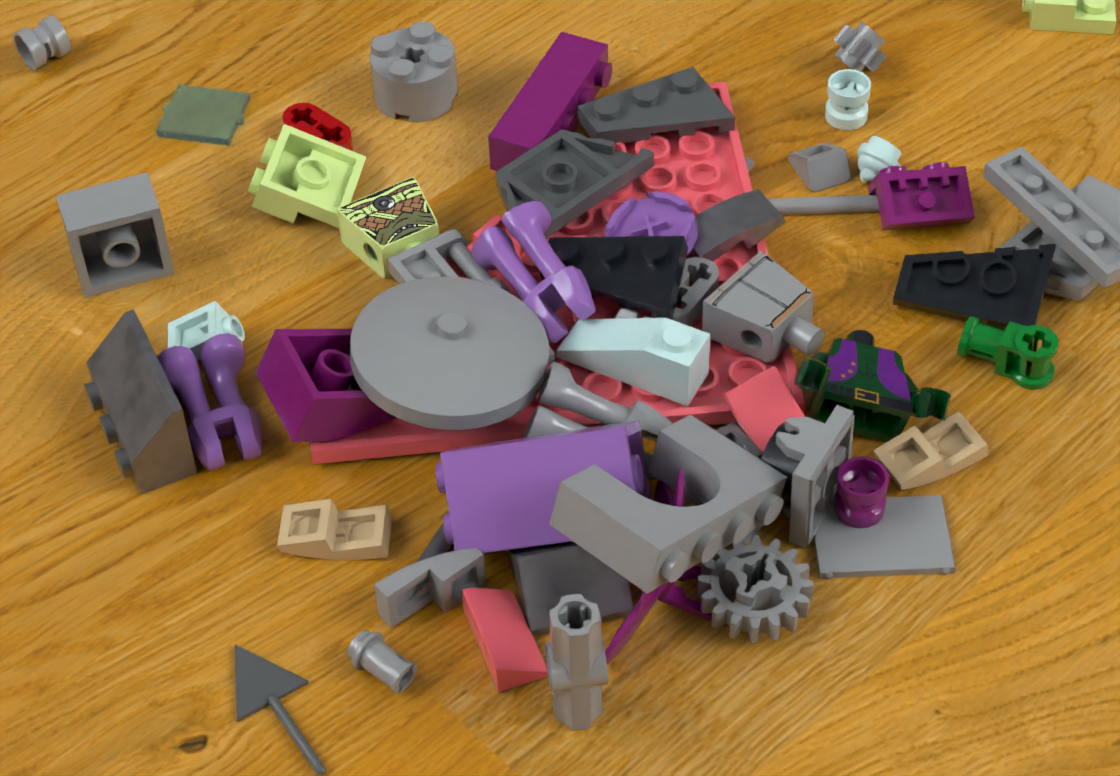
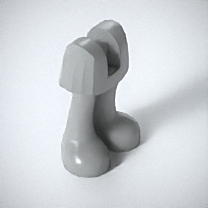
M554 361L548 369L537 403L547 407L570 410L606 425L640 420L642 437L657 442L660 430L673 424L658 411L640 400H637L630 408L611 402L584 389L575 383L568 368ZM538 405L530 418L523 438L588 427ZM644 451L648 479L657 480L658 478L648 472L652 454Z

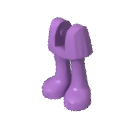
M531 201L507 211L502 217V222L541 271L545 278L539 284L515 252L513 241L509 235L498 226H490L479 235L473 245L471 254L483 269L492 271L498 269L504 275L521 300L537 315L545 328L548 341L556 344L568 334L567 327L556 313L559 308L566 304L582 321L595 313L596 308L582 271L574 266L566 267L544 235L551 225L549 211L542 202Z
M218 334L211 337L202 347V366L220 405V408L211 410L207 401L199 365L192 350L184 346H173L163 350L157 358L174 393L179 396L188 413L191 424L187 431L192 452L204 468L213 471L225 467L220 439L233 435L243 461L259 458L262 452L261 417L255 410L244 404L237 384V376L245 362V351L241 340L233 334Z

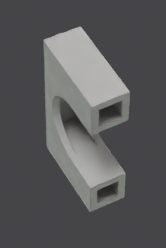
M689 415L660 430L648 472L676 490L677 478L680 469L683 468L685 497L696 506H671L650 500L594 464L560 482L549 525L648 594L668 581L671 583L675 582L686 570L696 564L708 562L718 551L731 543L737 544L741 542L748 533L761 525L771 524L782 510L784 501L781 498L787 476L699 419Z

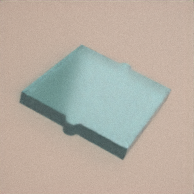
M178 85L170 103L163 107L164 115L156 130L157 137L229 146L238 125L244 124L243 114L250 101L249 93Z

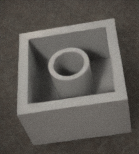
M147 172L56 195L73 261L85 298L175 274L160 207Z

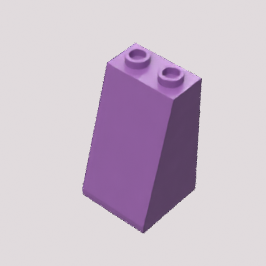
M640 420L450 449L440 453L441 462L436 464L435 470L438 489L440 493H446L449 513L445 514L443 518L444 534L449 545L454 544L455 551L478 548L481 552L487 553L572 541L549 525L561 481L594 464L635 492L652 500Z

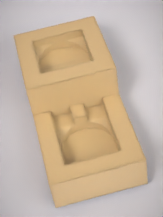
M959 411L923 433L916 426H913L873 450L876 459L884 465L888 474L901 490L919 487L943 479L989 455L987 443Z
M332 499L284 505L277 547L283 553L319 559L367 560L388 558L393 517L387 505L343 511L337 510Z

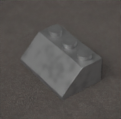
M134 309L125 312L86 362L92 381L84 384V388L93 411L102 409L105 414L99 417V421L108 444L117 442L120 449L114 451L123 478L126 479L133 476L140 494H144L198 473L182 407Z

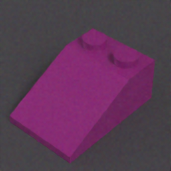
M275 329L256 374L292 442L337 441L397 418L373 403L356 382L350 364L352 329Z

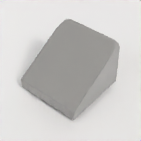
M824 142L787 155L791 166L805 185L813 192L850 180L851 176L846 150L841 147Z

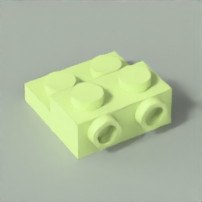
M1022 0V12H1029V27L1031 30L1114 34L1116 26L1115 0Z
M284 124L278 140L269 137L264 148L260 163L267 165L266 170L257 167L250 183L248 193L255 195L251 207L294 223L299 212L339 228L337 208L351 202L366 156Z

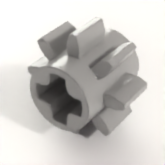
M860 22L855 30L846 24L834 38V41L841 46L835 53V56L853 70L862 72L867 67L872 72H875L887 57L879 51L886 41L863 22Z

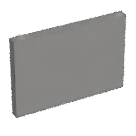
M942 495L885 497L886 506L883 518L876 525L869 528H854L841 522L835 514L833 503L814 534L819 578L954 573L955 564Z

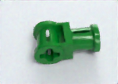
M970 316L963 328L957 355L962 357L972 355L994 362L995 374L1011 378L1017 385L1025 389L1036 390L1048 386L1053 381L1055 368L1051 359L1058 351L1059 340L1051 329L1044 326H1024L1009 321L1006 329L1002 330L980 323V318ZM1038 340H1042V347L1037 350ZM1031 366V373L1027 375V367Z

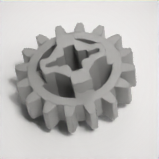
M753 535L751 545H743L742 542L737 544L731 543V550L727 551L723 548L714 555L713 560H709L706 563L702 562L701 576H698L697 595L701 596L700 610L702 613H712L711 626L715 629L728 624L730 626L729 637L735 639L741 631L749 632L751 643H757L759 633L767 632L773 641L779 640L781 626L794 632L797 630L798 617L807 618L813 593V581L808 580L810 569L808 563L797 564L798 551L795 549H791L784 554L780 552V540L774 539L769 546L761 545L759 535Z

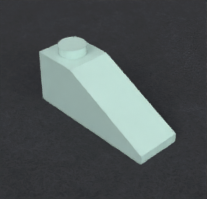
M668 318L585 319L584 321L578 319L557 349L556 356L562 360L688 406L709 374L710 333Z

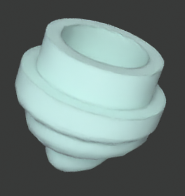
M871 136L867 143L863 142L857 150L861 181L863 183L873 181L880 170L891 166H900L898 160L902 155L901 151L890 142L877 136Z

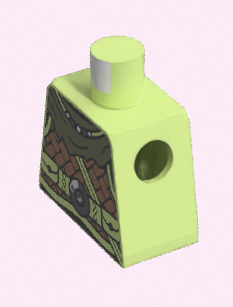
M414 177L337 208L342 243L382 278L390 279L393 277L389 273L388 258L439 235L437 220Z

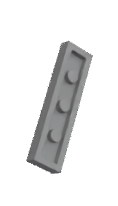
M1019 147L985 164L983 177L1104 288L1120 281V233L1027 150Z

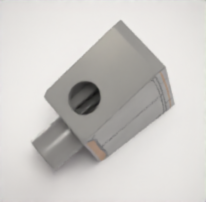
M761 251L703 301L702 331L710 333V339L765 363L773 362L790 345L810 356L817 351L824 339V331L812 324L814 303L812 291Z

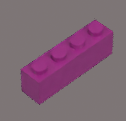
M565 32L559 34L488 136L490 169L498 171L561 129L576 132L579 122L577 106L594 101L601 87L606 88L611 79L612 64L608 63V44Z

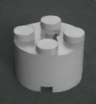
M416 22L410 28L399 29L387 35H379L371 41L370 65L374 100L376 106L383 114L396 119V113L409 116V122H424L438 118L450 110L453 106L452 100L458 95L455 48L449 38L435 31V27L431 23Z

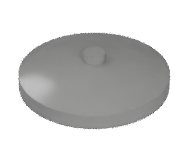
M437 276L411 280L396 285L376 296L363 308L351 332L350 364L355 380L361 390L373 403L387 413L411 424L427 428L467 430L489 426L510 418L529 405L537 396L543 386L548 369V337L537 315L523 301L497 286L474 279Z

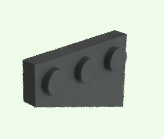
M694 67L577 106L578 121L592 139L601 138L614 141L615 144L650 140L653 133L677 130L679 137L695 135V128L717 126L719 132L735 130V117Z

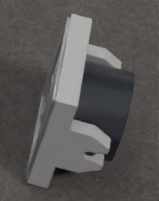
M836 405L826 423L809 417L787 418L784 423L777 427L762 455L761 460L787 476L781 498L784 501L781 513L783 516L790 518L789 542L805 548L810 544L814 534L833 505L837 491L836 479L839 467L846 460L851 459L855 415H853V411Z

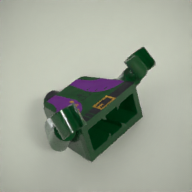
M865 330L853 331L847 335L846 339H834L828 352H818L811 358H804L795 374L794 384L802 390H814L806 417L826 423L836 405L852 410L853 415H855L853 434L888 442L900 435L910 416L917 418L933 416L945 421L951 398L948 392L936 388L925 387L920 391L910 376L905 373L901 355L896 351L876 347L874 336Z

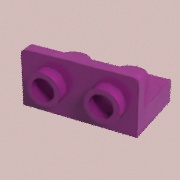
M937 162L924 166L922 170L909 171L906 170L905 166H891L880 170L879 174L867 186L869 195H877L883 230L970 223L975 218L966 166L949 167V164L946 162Z

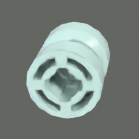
M844 69L833 73L829 77L827 87L829 99L826 102L825 119L834 128L854 130L866 123L868 117L867 101L870 98L871 81L867 75L857 70Z

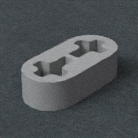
M693 257L685 260L672 320L692 326L702 314L703 301L719 286V269L714 262L702 257ZM689 281L694 283L691 287L689 286ZM679 303H681V309L676 308ZM652 312V318H656L655 312Z

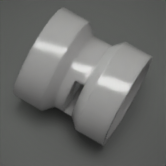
M53 15L40 20L38 26L33 29L25 27L13 34V40L24 63L33 71L45 66L47 59L53 56L61 58L72 51L71 43L64 27Z

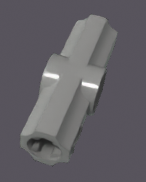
M581 594L562 596L560 603L555 608L549 610L551 642L545 643V654L550 687L553 693L552 704L556 721L567 724L573 731L591 728L594 719L602 715V685H608V670L602 640V621L598 603L589 602Z

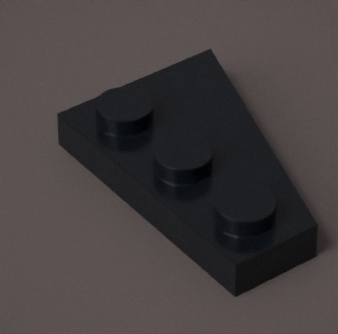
M684 236L549 238L550 246L566 267L574 266L582 271L588 283L592 299L600 296L617 301L620 308L635 311L638 307L655 312L656 318L673 319L688 251ZM540 271L541 278L544 280L545 278Z
M1056 244L1039 245L1038 249L1013 250V247L995 248L994 252L973 254L954 251L905 255L893 297V305L967 321L970 316L980 318V323L1002 330L1006 329L1009 321L1024 326L1036 325Z

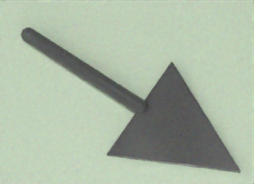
M235 645L237 722L270 705L315 773L319 776L324 775L326 772L325 766L280 702L281 698L309 684L308 680Z

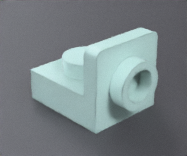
M214 301L168 323V348L173 346L190 348L195 354L196 359L199 360L201 359L203 345L211 337L229 333L236 335L242 342L245 339V332L239 319L234 315H229Z

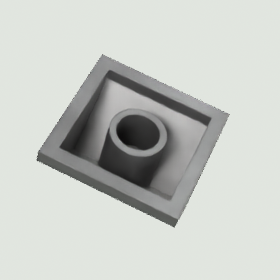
M573 541L507 550L526 621L533 637L550 633L549 610L555 608L560 603L562 596L581 594L589 602L598 603L602 622L627 617L633 609L628 580Z

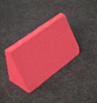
M775 366L762 371L723 395L742 431L763 453L769 439L780 424L784 423L787 418L805 417Z
M462 589L463 611L497 692L499 693L548 677L547 667L513 590Z

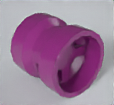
M854 457L846 460L839 467L836 479L837 491L834 498V511L838 519L847 526L869 528L876 525L883 518L889 475L882 463L868 457Z

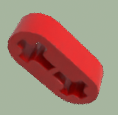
M297 103L289 106L283 112V125L286 124L353 151L350 128L319 107L310 103Z

